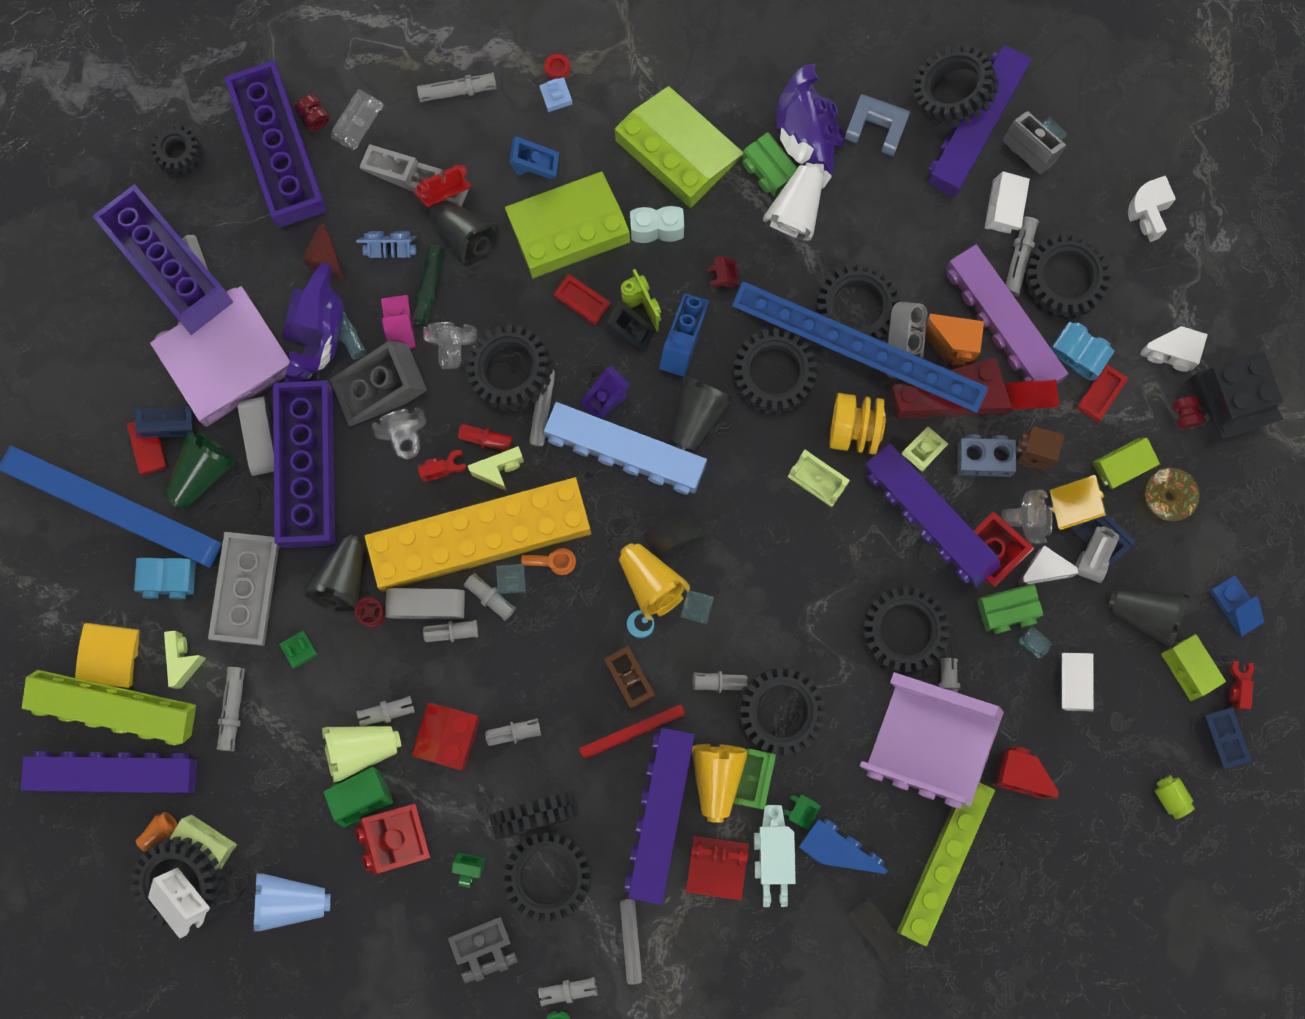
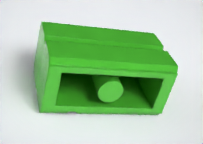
M769 133L764 134L743 151L744 160L742 163L745 169L750 174L754 172L760 179L758 182L763 191L767 194L771 192L774 197L780 194L797 170L796 165Z
M1034 584L983 596L977 600L986 632L994 630L995 634L1004 633L1011 630L1010 625L1020 623L1021 628L1037 624L1036 619L1043 616Z

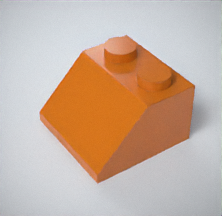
M930 314L927 319L925 338L945 363L952 364V367L959 368L973 364L981 351L984 321Z

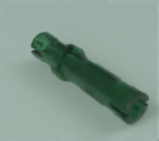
M435 245L428 246L420 288L415 293L417 301L411 321L416 323L418 320V325H428L432 304L436 302L434 294L445 249L441 247L440 251H438L439 246Z

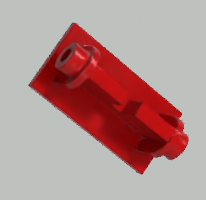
M454 165V167L443 171L442 178L437 174L428 179L421 180L420 184L417 185V189L413 190V193L429 207L472 188V185L464 178L467 175L464 165Z

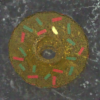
M1162 469L1151 476L1146 484L1145 498L1147 505L1156 516L1163 520H1183L1191 515L1199 504L1200 493L1197 483L1190 474L1181 469ZM1166 492L1173 494V501L1167 500Z

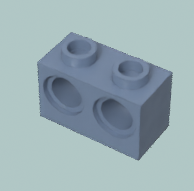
M970 434L965 435V438H961L957 444V475L1011 477L1016 472V440H1009L1008 436L996 435L992 436V439H981V435ZM967 450H976L979 454V459H970L967 456ZM994 451H1003L1006 455V460H997L994 456Z

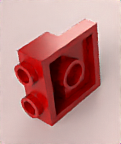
M415 804L357 821L359 826L355 827V836L359 844H364L366 854L362 855V861L365 870H371L372 876L430 858Z

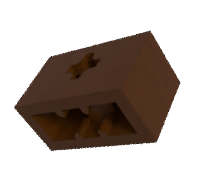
M1032 426L1027 433L1023 432L1021 439L1018 438L1016 442V463L1047 472L1058 461L1065 435Z
M629 646L604 659L630 710L655 698V694Z

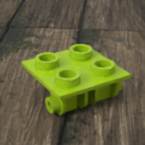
M634 269L633 277L624 281L621 285L622 301L630 308L643 304L657 332L659 331V321H661V309L655 298L650 299L648 293L650 289L643 275L639 276L636 269Z

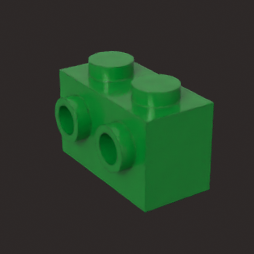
M375 767L365 768L347 780L335 782L331 785L330 789L323 792L334 821L343 828L394 803L383 774Z

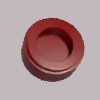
M553 54L546 59L544 64L545 74L550 80L563 77L566 79L569 76L570 62L564 55Z

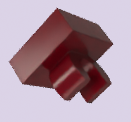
M725 256L715 258V265L707 269L709 273H717V279L711 281L710 285L715 287L723 285L728 288L740 286L736 261Z

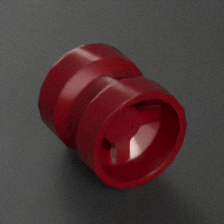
M314 94L300 99L294 107L298 116L304 118V125L310 132L323 128L330 121L329 114L320 107L321 103Z
M1199 396L1182 398L1172 403L1174 412L1179 413L1177 420L1179 429L1196 427L1206 422L1204 414L1198 409L1201 405Z
M364 598L356 604L355 616L364 626L376 628L384 622L386 618L385 608L376 599Z

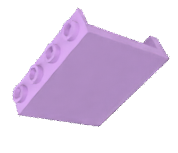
M242 286L228 290L227 294L233 300V303L194 334L190 335L179 321L178 326L170 331L166 330L159 333L155 340L150 342L196 417L205 427L236 409L239 401L251 399L272 386L273 383H277L285 378L286 370L290 363V359Z

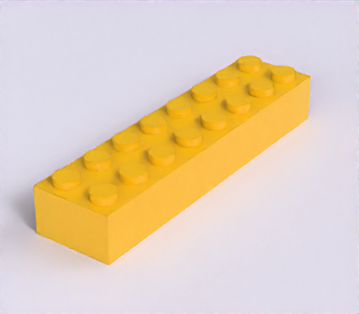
M576 477L364 536L377 587L382 592H386V589L404 587L591 535V530Z

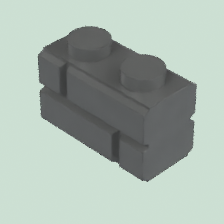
M1029 111L1012 122L1002 140L1009 146L1012 152L1018 154L1028 163L1031 169L1039 174H1043L1051 168L1067 146Z

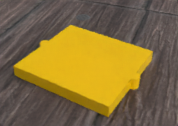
M1096 475L1050 490L1053 502L1051 510L1056 515L1060 530L1106 515L1102 501L1104 494L1099 489Z

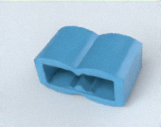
M1069 322L1064 327L1051 347V350L1061 363L1071 367L1075 372L1090 381H1094L1100 375L1115 352L1107 340L1100 337H1092L1084 325Z
M136 558L134 591L142 594V598L158 599L159 594H169L171 599H186V595L194 594L196 562L191 559Z

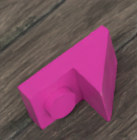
M408 295L381 299L384 316L382 323L387 342L389 340L408 344L410 349L416 348Z

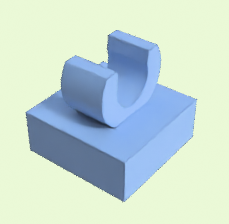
M564 77L539 85L548 112L572 105V99Z

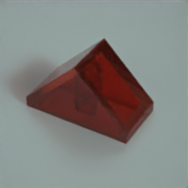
M321 224L318 226L302 258L308 267L317 270L321 263L331 265L332 277L342 281L345 277L330 234L325 224Z

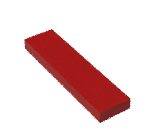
M680 704L579 748L582 758L586 760L683 718L685 715L684 709Z

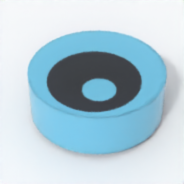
M641 610L635 611L627 620L628 631L635 638H646L654 630V620L646 619Z

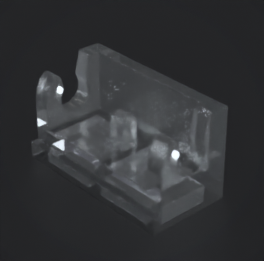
M358 89L331 131V139L354 151L384 104Z

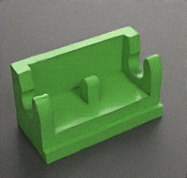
M745 749L747 751V759L733 804L765 810L776 754Z

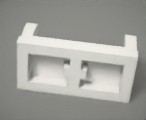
M1002 172L993 179L985 229L1004 233H1011L1012 229H1021L1030 179L1007 172Z
M1062 653V709L1068 711H1093V654Z
M177 867L153 879L148 898L179 938L186 936L193 923L199 928L210 907Z

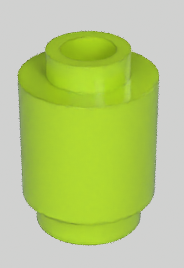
M1170 775L1156 783L1158 788L1155 790V793L1169 815L1172 814L1175 819H1179L1195 809L1192 805L1193 799L1179 777L1173 779Z

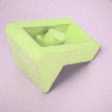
M927 427L901 455L921 475L929 464L945 449L948 443L930 427Z
M515 447L468 465V468L473 477L506 491L499 471H513L519 468L520 463H523L524 460L519 447Z
M177 631L164 632L168 687L181 689L206 658L200 655L184 657V653H187L188 650L186 638Z

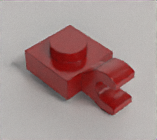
M455 450L451 452L446 461H439L438 458L424 461L423 466L418 467L422 481L428 482L449 476V473L465 471L467 469L465 464H454V460L457 457L463 456L462 451Z
M1233 661L1230 664V672L1236 678V682L1230 688L1229 702L1232 703L1234 710H1250L1253 694L1251 676L1254 672L1253 663H1247L1246 670L1242 673L1238 669L1239 661Z

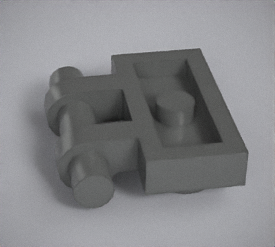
M502 916L448 938L457 965L467 961L470 964L471 969L461 973L465 984L473 980L479 982L485 979V976L498 970L500 972L509 969L508 966L518 963L515 952L504 955L501 947L511 944ZM493 952L495 959L480 965L477 957Z

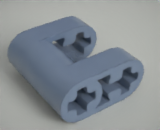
M861 94L847 129L845 140L857 143L865 121L889 129L881 152L894 157L910 111Z

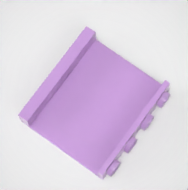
M893 673L890 683L895 687L869 762L861 761L860 767L868 771L866 776L875 780L882 781L883 777L893 780V786L908 791L910 786L919 789L918 794L932 800H934L935 796L945 798V804L957 809H961L962 805L971 807L1004 712L999 706Z

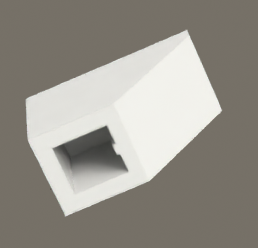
M1181 326L1149 342L1142 349L1140 355L1147 357V360L1153 363L1161 364L1164 362L1173 365V368L1179 371H1192L1200 363L1207 334Z

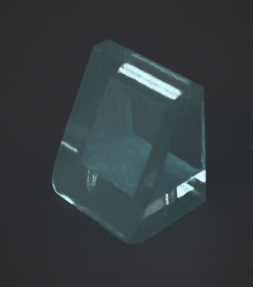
M1032 626L1019 639V642L1038 658L1045 656L1052 645L1050 640Z

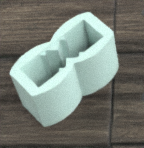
M667 206L655 210L642 207L630 211L631 238L633 241L648 243L659 239L673 242L684 238V215L682 208Z

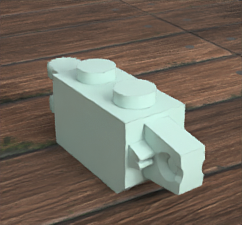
M767 805L763 813L762 827H759V833H754V850H759L760 861L754 862L755 879L760 878V884L763 886V907H770V884H780L779 903L781 907H787V884H796L794 832L789 827H785L782 806Z

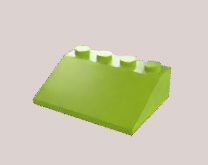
M669 86L633 110L615 128V141L690 209L743 156V152Z
M602 171L505 207L532 279L630 243L628 227Z

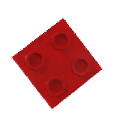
M694 836L686 892L741 900L749 844Z

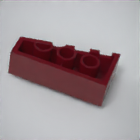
M996 357L950 370L989 387L978 413L907 382L892 386L889 392L896 419L994 414L1001 416L1007 415L1012 408Z

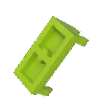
M1147 437L1137 438L1091 462L1103 485H1109L1111 489L1160 464Z
M1196 634L1161 653L1190 701L1206 695L1226 682Z

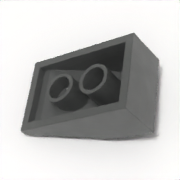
M391 340L330 379L349 426H354L402 406L427 391L408 344Z

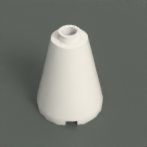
M806 163L805 166L800 165L765 213L763 221L766 223L770 220V227L789 236L797 238L799 233L805 235L803 240H811L814 235L824 177L820 173L821 168L811 163Z

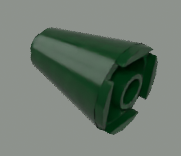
M190 431L185 438L166 488L167 500L178 508H181L182 505L188 507L236 462L235 457L230 452L225 456L221 450L223 447L207 436L198 432L194 435L193 431Z

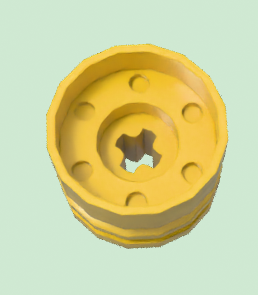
M837 393L829 448L848 451L851 440L854 439L857 440V452L862 453L865 441H868V454L876 455L878 446L883 439L885 428L884 399L876 398L874 409L870 410V397H865L862 408H856V395Z

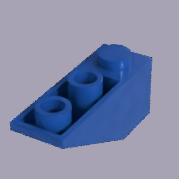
M684 293L663 348L660 370L680 376L686 374L709 300Z
M826 818L823 822L819 819L816 820L798 845L799 849L819 864L886 874L888 871L883 867L885 862L872 852L869 856L860 850L862 845L849 835L846 839L837 833L839 828Z

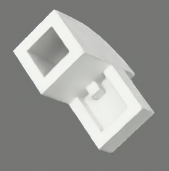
M1166 176L1145 183L1133 197L1128 208L1130 222L1140 219V228L1143 234L1148 236L1150 242L1160 239L1167 230L1159 212L1168 209L1176 200Z

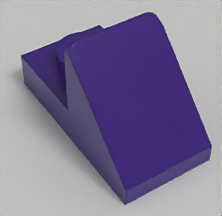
M611 366L603 372L580 404L590 415L603 419L626 399L627 394L625 391L630 385Z

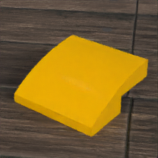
M85 623L78 649L75 678L109 686L130 688L133 685L134 659L138 656L139 630Z

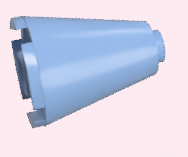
M257 873L254 931H263L324 917V911H330V894H325V888Z

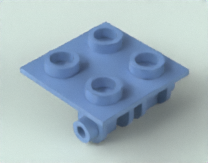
M369 231L364 233V237L356 240L357 243H367V245H363V256H368V258H382V243L384 258H388V243L390 242L392 258L396 257V242L397 257L411 258V255H416L417 252L416 245H411V242L417 239V236H410V231H394V233H390V236H384V231Z

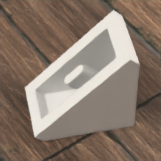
M1043 546L1030 562L1018 583L1019 586L1069 578L1078 574V569L1048 547Z

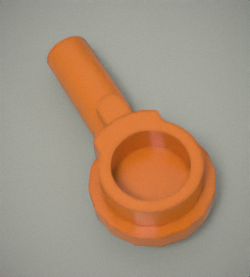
M560 548L550 553L549 556L522 555L521 564L524 566H549L556 574L567 575L575 568L576 557L569 549Z

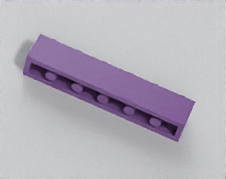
M977 244L950 260L946 268L948 279L953 285H958L963 292L962 298L965 303L975 309L978 321H984V328L987 327L992 333L994 344L999 349L1004 350L1008 356L1007 361L1014 371H1019L1023 381L1056 379L1057 384L1063 381L1069 373Z

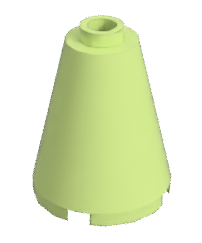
M391 726L322 728L323 739H326L327 743L325 744V752L331 776H333V782L342 781L365 768L397 754V748L401 747L398 731H393Z

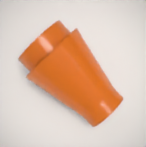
M163 812L161 815L157 814L144 832L136 839L137 846L146 852L158 842L160 843L162 840L170 838L178 823L167 812Z

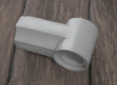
M1104 526L1096 527L1086 551H1082L1077 560L1078 574L1076 575L1101 583L1107 573L1109 559L1119 540V535L1110 528Z

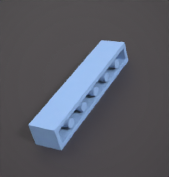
M558 402L555 403L544 429L545 437L549 438L548 442L555 446L563 447L565 444L573 447V452L585 457L588 454L599 457L598 461L605 465L613 466L615 463L622 466L623 471L631 475L638 476V473L649 476V481L658 485H663V483L674 486L673 490L688 495L689 492L695 494L707 463L706 458Z

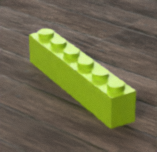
M37 670L26 677L22 709L31 710V713L34 715L45 716L49 714L58 716V719L61 721L71 722L76 720L85 722L84 724L88 727L96 728L103 726L111 728V731L115 733L130 732L138 734V737L142 739L157 738L164 740L169 745H180L192 736L196 705Z
M979 782L971 807L962 805L961 809L951 808L897 933L921 945H928L995 789Z

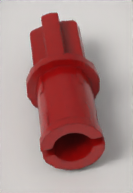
M462 424L458 433L459 439L482 445L484 449L487 446L508 451L513 440V436L490 431L488 427L485 430L467 424Z

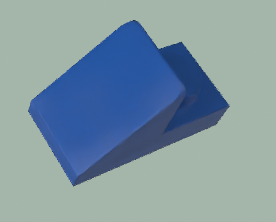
M517 136L513 137L510 164L516 175L532 172L548 179L556 177L559 152Z
M1232 576L1210 590V593L1240 637L1264 623L1259 598L1257 596L1250 598L1236 576Z

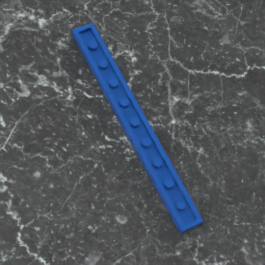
M742 281L732 305L978 413L989 387L744 281Z

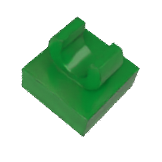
M304 630L279 644L294 669L318 655Z
M802 794L800 798L791 796L790 799L796 803L793 811L784 809V814L790 817V821L809 831L821 806Z
M460 852L457 854L453 863L452 873L461 874L459 886L470 888L473 877L480 878L486 858Z

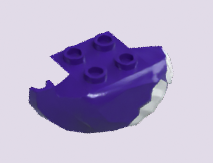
M815 64L801 67L782 92L776 113V129L781 133L780 140L787 153L796 162L803 166L806 163H811L821 168L820 173L824 175L822 188H824L831 177H833L834 145L844 148L843 140L845 136L842 128L837 123L836 116L838 111L835 103L830 99L820 96L812 85L819 80V77L814 69L816 67Z
M321 263L304 291L293 288L282 337L304 344L305 348L302 355L290 352V363L286 370L284 383L307 380L313 373L323 369L334 358L342 329L344 305L341 298L330 286L332 266L327 263Z

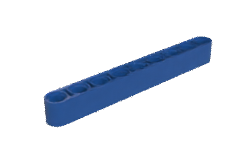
M9 445L0 462L1 472L208 568H211L222 546V543L11 445Z

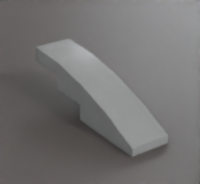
M370 144L359 167L365 172L410 191L417 189V185L423 179H428L437 174L441 178L443 177L442 169L419 163L414 157ZM469 189L446 200L462 207Z

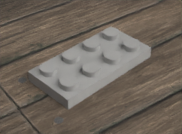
M224 532L208 635L209 640L265 646L279 546L275 544L274 537Z

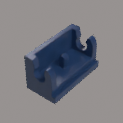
M190 406L183 408H134L136 438L186 437L192 431Z
M1107 513L1105 516L1074 525L1070 528L1087 546L1096 527L1104 526L1117 533L1119 540L1109 559V566L1117 561L1136 542Z
M1233 707L1205 715L1223 768L1227 769L1251 762L1252 759Z

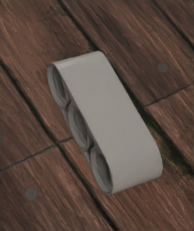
M911 302L896 303L891 312L888 344L920 358H923L927 325V309L923 304ZM887 374V375H888L890 378H892V379L901 380V379H898V378H896V377H894V376H891V375Z
M262 396L239 401L238 411L250 472L252 476L274 472V430L267 398Z
M386 589L385 617L464 619V590Z

